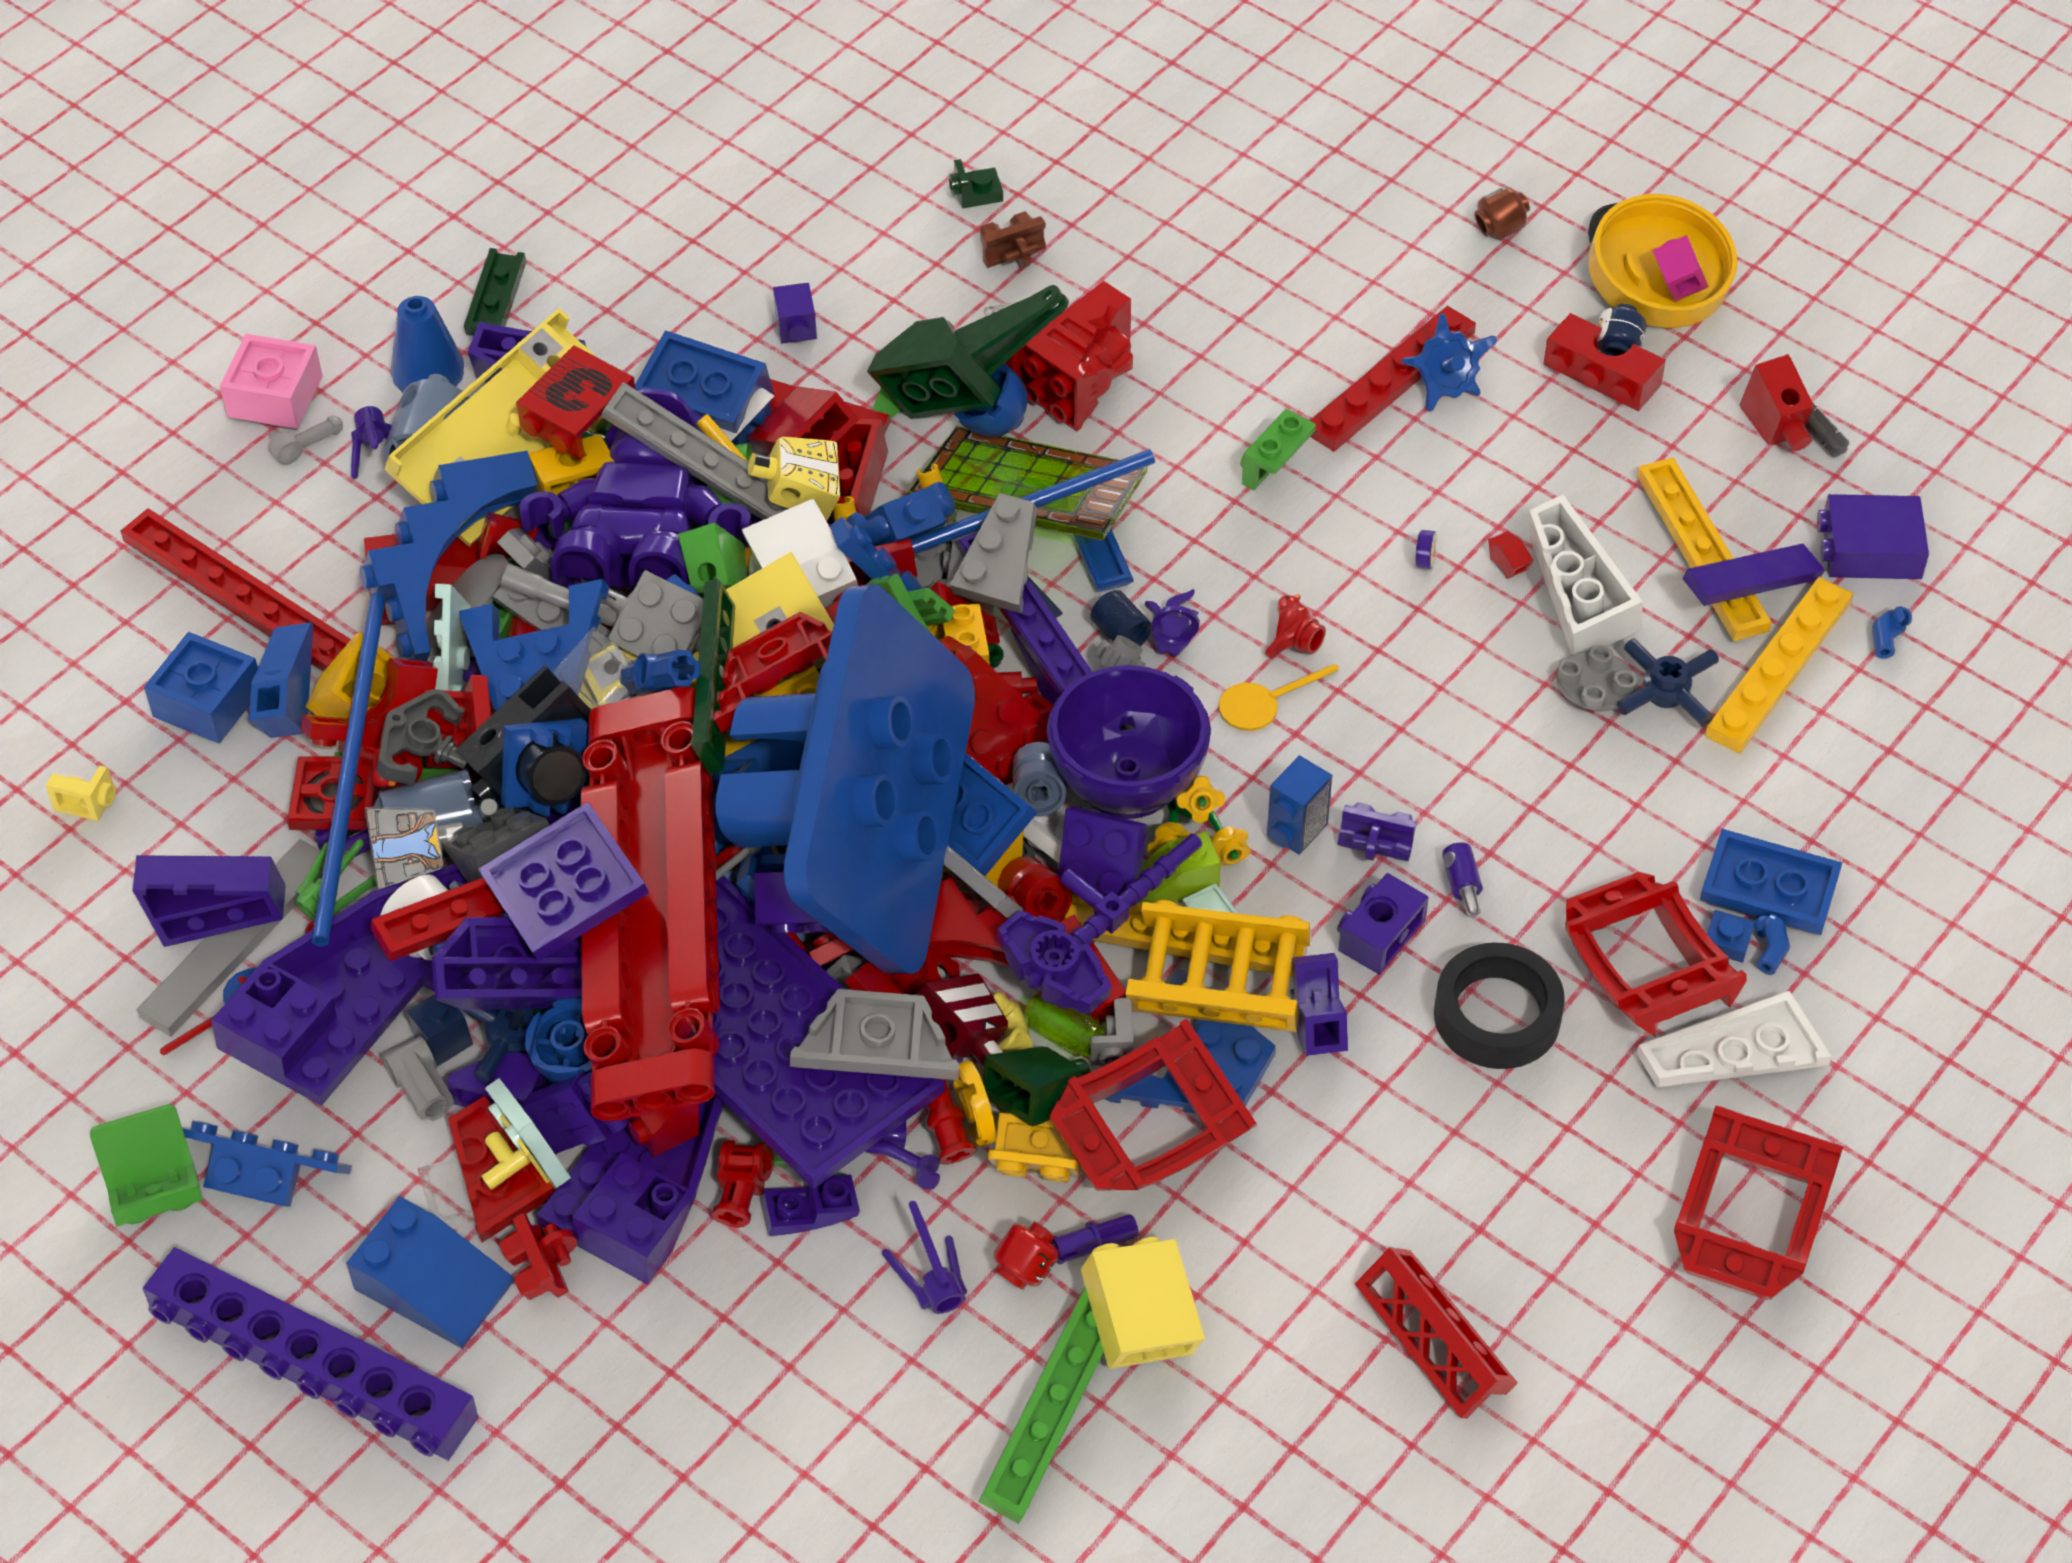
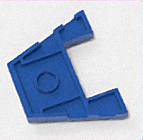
M603 579L569 586V624L499 639V609L492 603L459 611L460 619L481 675L487 676L488 692L495 712L544 666L548 667L561 683L564 681L578 695L590 656L587 648L591 634L597 631L601 619L597 615L601 600L607 598L609 585Z
M1179 968L1170 984L1182 986L1183 983L1187 982L1188 973ZM1196 1019L1197 1022L1193 1029L1246 1106L1272 1062L1276 1046L1253 1026ZM1168 1071L1163 1078L1151 1074L1128 1088L1105 1098L1109 1102L1120 1104L1121 1099L1142 1102V1107L1158 1108L1160 1104L1184 1107V1112L1195 1113Z

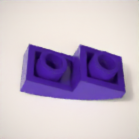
M851 1174L831 1176L815 1189L807 1183L806 1187L763 1190L761 1197L768 1236L815 1230L857 1217L860 1213Z

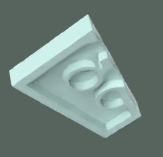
M435 584V598L443 600L442 617L439 620H434V635H437V644L441 648V656H436L433 665L438 668L435 689L464 692L465 686L462 685L463 670H468L470 649L466 646L467 635L460 619L459 611L469 609L471 605L451 584Z

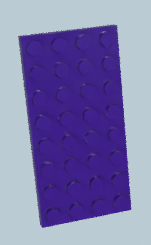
M723 875L716 881L720 1010L718 1013L713 1014V1030L718 1035L720 1044L714 1056L715 1094L801 1178L815 1189L942 1095L945 1090V1082L942 1079L790 1067L792 1049L795 1046L799 1047L809 1034L810 1025L818 1015L825 1012L828 1001L837 989L844 988L786 933H772V925H755V904L749 901Z

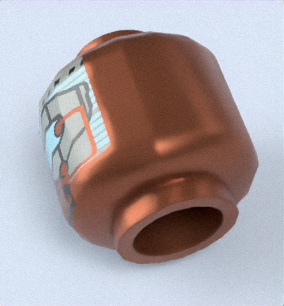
M1504 186L1478 201L1474 217L1479 229L1486 237L1491 235L1493 238L1501 240L1526 226L1527 212L1530 211V205L1522 192L1516 193L1512 188Z

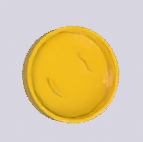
M1644 194L1630 197L1609 209L1599 222L1588 254V268L1592 282L1604 300L1612 307H1616L1618 304L1632 305L1645 318L1647 325L1662 328L1690 326L1714 314L1728 294L1736 275L1738 262L1736 248L1729 232L1713 214L1694 202L1667 194ZM1687 235L1709 287L1675 302L1653 250L1661 247L1669 240L1679 239Z

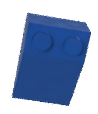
M400 1196L346 1262L354 1290L461 1349L464 1348L514 1283L512 1275L436 1215Z

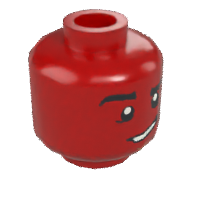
M1033 1221L1030 1227L1021 1223L1012 1225L994 1251V1260L998 1264L995 1271L1022 1290L1027 1285L1031 1287L1039 1286L1059 1258L1058 1249L1051 1243L1055 1235L1036 1221Z

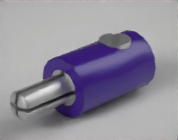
M1464 842L1453 843L1442 851L1443 865L1445 866L1454 898L1463 900L1467 915L1475 917L1481 913L1477 896L1482 892L1483 886L1472 847Z

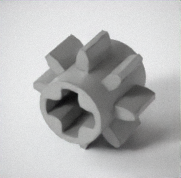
M1117 635L1114 641L1110 639L1108 642L1103 639L1094 655L1100 659V665L1097 670L1123 665L1145 667L1146 663L1140 660V654L1143 649L1132 640L1121 635Z

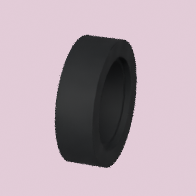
M1499 942L1475 945L1455 955L1442 970L1437 984L1434 1005L1435 1025L1445 1044L1458 1056L1473 1064L1493 1069L1521 1067L1542 1057L1556 1041L1564 1010L1565 996L1563 985L1553 967L1545 959L1529 949ZM1486 978L1508 979L1519 983L1531 992L1538 1003L1540 1014L1530 1026L1523 1030L1506 1034L1493 1033L1477 1027L1465 1017L1460 1009L1458 997L1467 986L1478 980Z

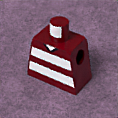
M979 973L925 983L917 995L925 997L932 1011V1019L940 1026L945 1036V1045L953 1060L974 1056L984 1069V1058L986 1055L1003 1053L996 1042L1007 1030L1008 1020Z

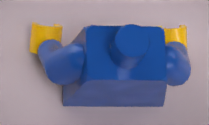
M933 463L931 464L933 470L921 473L919 469L916 471L922 490L887 502L866 516L858 512L856 513L854 498L846 496L844 497L845 503H836L833 509L834 522L843 517L853 527L856 524L860 525L870 536L871 544L876 547L909 538L913 539L944 527L946 523L945 518L950 517L955 512V501L943 482L938 465Z

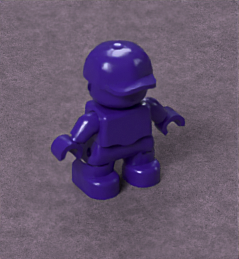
M660 389L636 390L702 432L696 425L701 416L691 410L685 400L677 394ZM612 423L607 431L606 445L610 451V457L615 462H605L600 467L596 478L581 479L557 495L547 491L535 492L523 498L520 503L523 532H532L536 526L548 523L550 524L551 535L555 539L559 538L553 551L550 568L552 582L566 588L568 587L570 577L582 578L589 582L603 579L609 586L635 588L644 570L664 580L676 574L683 582L690 585L679 533L691 530L692 521L701 526L716 523L731 535L741 537L743 544L748 546L741 529L751 526L750 512L746 507L735 503L723 504L710 488L701 485L703 481L690 474L686 468L676 465ZM565 519L568 522L573 521L570 531L564 533Z

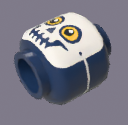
M1618 304L1616 307H1610L1602 312L1598 322V326L1602 328L1598 339V347L1601 353L1610 356L1622 355L1633 344L1642 348L1647 323L1634 306Z

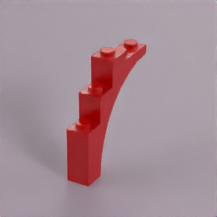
M950 877L940 883L928 947L949 958L989 961L1011 968L997 940L998 927L1006 922L1008 918L990 903L981 910L980 914L976 915L953 879ZM1013 895L1010 896V898H1011L1015 903H1017V901L1015 900V898L1013 897ZM1075 914L1065 920H1054L1066 925L1065 932L1069 935L1078 927H1082ZM1092 941L1090 947L1101 963L1104 974L1108 977L1111 984L1110 997L1089 1015L1079 1013L1076 1010L1091 1030L1105 1023L1106 1015H1114L1115 999L1126 998V990ZM851 951V956L864 958L857 951Z

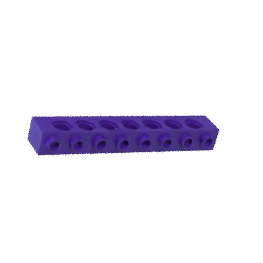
M176 1247L170 1251L142 1288L149 1304V1312L159 1321L165 1324H170L173 1321L185 1327V1330L196 1340L203 1343L210 1340L222 1346V1349L232 1358L238 1361H244L246 1358L258 1364L260 1369L271 1378L281 1380L283 1377L295 1383L305 1395L313 1399H318L321 1396L333 1402L335 1407L344 1415L351 1418L360 1416L370 1421L380 1433L388 1437L398 1435L410 1441L412 1447L425 1456L432 1457L436 1454L449 1461L479 1418L472 1395ZM196 1298H203L196 1303H190L192 1300ZM233 1316H240L234 1321L226 1322V1320ZM277 1334L273 1339L263 1340L268 1335ZM315 1353L310 1358L299 1359L304 1354ZM343 1372H352L345 1378H336ZM380 1391H390L383 1397H374ZM418 1410H429L422 1416H411Z

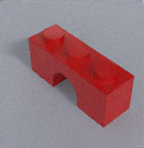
M1569 313L1547 338L1543 364L1639 412L1661 386L1666 359L1635 344L1622 355L1610 356L1598 351V339L1602 328Z

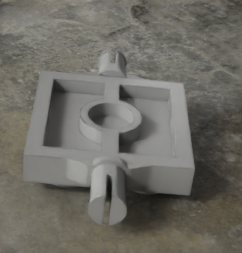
M644 570L634 591L628 597L609 588L607 596L616 601L609 598L601 600V604L619 611L618 620L607 638V641L612 645L616 643L620 649L636 657L641 653L662 654L674 650H688L693 655L699 651L703 598Z

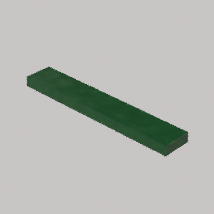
M718 578L707 581L704 585L698 660L700 662V677L697 678L692 735V748L702 761L709 775L723 771L725 764L727 731L721 733L713 719L714 712L719 711L721 708L717 698L718 693L724 690L726 686L722 676L728 651L733 648L735 604Z

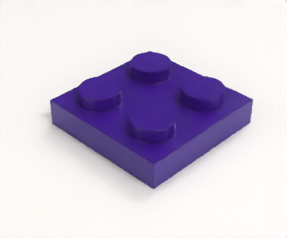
M1075 806L1067 808L1065 810L1058 875L1061 877L1065 871L1072 869L1104 896H1107L1111 891L1119 896L1125 890V887L1133 880H1137L1141 874L1147 824Z

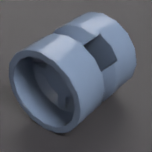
M1034 742L1020 748L1013 757L1012 763L1013 792L1038 812L1035 816L1050 815L1060 809L1066 797V783L1052 760L1050 746L1048 743Z

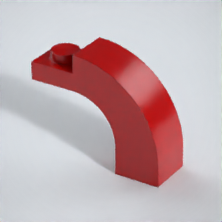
M389 658L385 688L377 703L367 711L361 747L380 748L382 730L387 713L422 695L424 689H435L438 673L437 667L428 661ZM302 715L301 731L309 739H312V743L315 745L332 747L336 746L337 741H339L338 749L343 753L349 717Z

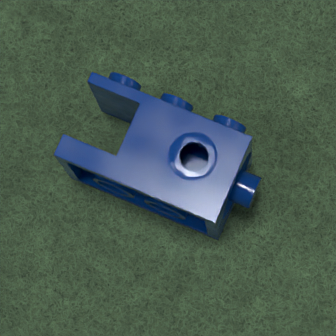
M667 330L664 331L635 384L636 390L660 389L673 392L683 398L689 408L699 414L701 418L708 414L719 428L736 434L745 418L748 404L754 393L762 387L774 395L766 363ZM773 398L731 441L734 445L750 443L747 437L759 425H762L771 414L772 408L770 403Z

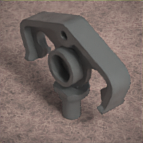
M433 689L389 711L382 730L376 766L378 774L386 780L414 786L418 768L408 763L398 765L392 760L395 755L402 751H408L418 756L435 754L434 762L437 764L449 761L465 770L468 764L455 751L457 747L456 743L453 742L454 738L448 735L442 741L438 724L426 718L430 709H438L443 713L444 720L457 726L461 724L464 714L463 707H460L445 691Z

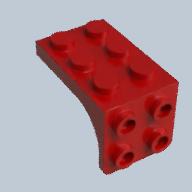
M946 636L939 641L968 668L974 684L975 704L966 753L1004 785H1008L1013 782L1012 763L1017 751L1029 743L1044 742L1049 744L1047 736L1048 722L975 650L950 636Z

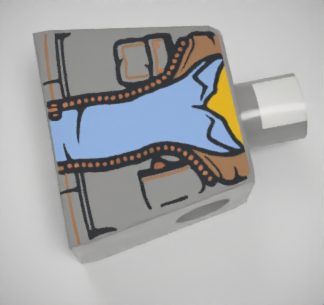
M365 807L375 881L378 889L444 868L441 850L445 849L443 843L455 838L453 834L463 827L462 822L437 825L436 812L433 808Z

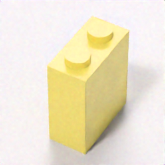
M1148 1237L1137 1241L1132 1246L1119 1248L1115 1243L1101 1245L1092 1251L1080 1270L1109 1369L1190 1356L1205 1340L1176 1239L1159 1241L1158 1237Z

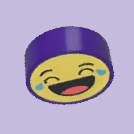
M1421 530L1419 532L1415 557L1418 568H1433L1437 541L1436 531Z

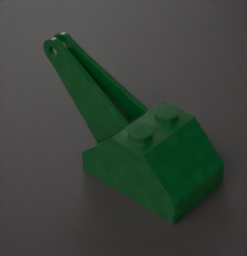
M1050 285L1028 298L957 330L944 317L916 321L875 354L867 373L910 419L992 408L1001 391L992 374L1051 321L1061 315L1068 307L1069 300L1056 285Z

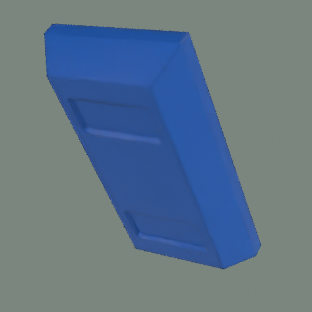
M1110 525L1103 532L1086 529L1073 533V537L1097 591L1103 592L1127 586L1134 582Z

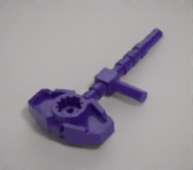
M1191 833L1167 855L1161 856L1156 860L1153 867L1143 871L1137 880L1129 883L1119 896L1112 891L1107 896H1104L1072 869L1065 871L1061 876L1060 882L1095 909L1094 915L1088 918L1082 927H1078L1070 935L1065 932L1066 925L1043 916L1034 917L1029 912L1020 910L998 927V943L1001 949H1003L1006 960L1018 980H1025L1030 988L1041 991V999L1065 1009L1073 1008L1083 1014L1089 1015L1110 997L1111 984L1103 972L1101 963L1090 947L1092 940L1099 938L1106 930L1112 934L1129 918L1130 907L1135 903L1141 902L1147 897L1150 890H1155L1161 885L1164 878H1169L1179 865L1202 847L1201 839L1196 834Z

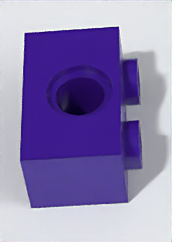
M1386 873L1377 885L1372 883L1367 887L1362 895L1360 905L1354 912L1349 910L1341 918L1337 927V932L1340 933L1338 951L1380 975L1426 921L1429 896L1393 875Z

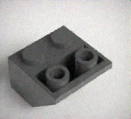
M513 806L508 807V809L503 807L491 815L490 820L478 826L471 824L458 829L453 834L455 838L443 843V846L467 882L470 883L483 878L478 870L480 867L549 826L548 820Z

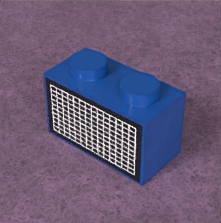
M1298 755L1270 785L1267 836L1271 837L1277 845L1284 848L1287 847L1300 855L1328 825L1333 775Z

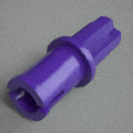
M1128 1214L1097 1225L1092 1221L1086 1222L1085 1228L1055 1236L1051 1243L1059 1251L1057 1263L1061 1265L1066 1261L1091 1254L1095 1248L1101 1245L1119 1244L1134 1239L1139 1235V1230L1134 1216Z

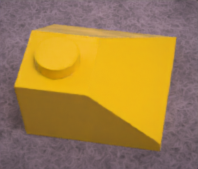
M361 632L355 634L320 675L305 706L317 716L350 717L363 640ZM379 646L377 648L367 711L380 699L385 688L389 658H394Z

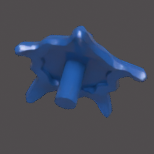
M1444 313L1440 314L1435 334L1432 338L1425 341L1422 352L1418 356L1404 357L1402 359L1404 365L1415 367L1421 373V378L1426 386L1425 408L1427 411H1433L1438 400L1443 395L1456 398L1463 392L1471 393L1475 396L1481 394L1480 388L1475 381V377L1480 371L1479 359L1497 343L1496 336L1492 335L1477 341L1466 340L1464 334L1460 331L1450 332L1447 317Z

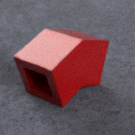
M1510 531L1488 539L1490 560L1501 568L1507 579L1527 571L1534 561L1522 540Z

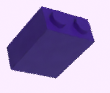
M1828 494L1824 510H1819L1817 514V531L1824 534L1820 553L1821 561L1827 562L1829 577L1923 578L1929 557L1921 496Z

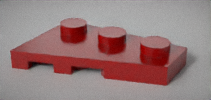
M485 1096L448 1118L482 1243L514 1223L512 1219L523 1212L528 1214L547 1202L555 1192L553 1185L550 1182H545L532 1162L491 1190L481 1176L499 1164V1162L485 1143L487 1136L493 1132H499L513 1152L517 1151L518 1148L488 1109L491 1104Z

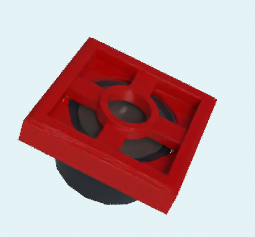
M298 756L287 818L289 830L317 831L331 829L343 756ZM360 757L347 836L349 837L360 830H368L365 807H374L378 798V791H380V788L372 783L370 766Z

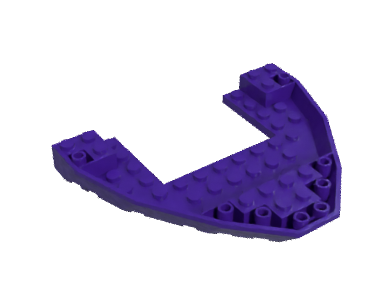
M455 864L424 874L435 876L448 890H451L449 885L454 880L462 884L468 883ZM409 880L374 891L334 916L328 945L323 947L314 945L312 943L313 930L263 960L211 1019L217 1049L322 1106L423 986L434 991L432 960H424L422 957L414 958L407 955L389 962L371 930V920L381 915V911L390 896ZM715 1094L709 1101L699 1103V1135L654 1158L645 1145L639 1146L634 1141L628 1124L619 1132L610 1133L606 1140L592 1144L569 1172L571 1178L555 1190L536 1215L537 1224L545 1228L547 1225L555 1223L558 1230L568 1229L573 1231L579 1248L648 1285L672 1253L696 1198L724 1102Z

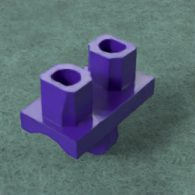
M1357 802L1354 806L1345 805L1342 812L1337 845L1366 851L1365 859L1374 861L1376 854L1409 861L1417 821H1413L1411 814L1397 811L1391 815L1375 812L1371 805Z

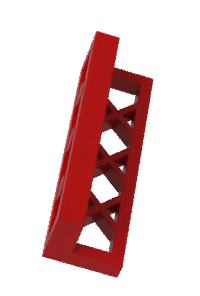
M1389 1247L1355 1283L1356 1287L1460 1418L1468 1419L1491 1394L1507 1395L1518 1384L1411 1250ZM1386 1270L1394 1279L1393 1299H1382L1372 1286ZM1404 1293L1410 1300L1404 1299ZM1387 1304H1393V1311ZM1404 1305H1415L1421 1313L1420 1332H1409L1403 1325ZM1431 1326L1436 1333H1431ZM1414 1337H1419V1338H1420V1339H1419V1344H1418V1342L1414 1339ZM1430 1338H1440L1448 1346L1447 1366H1437L1429 1358ZM1458 1360L1464 1367H1457ZM1441 1371H1446V1378ZM1457 1372H1468L1480 1386L1466 1401L1456 1391Z

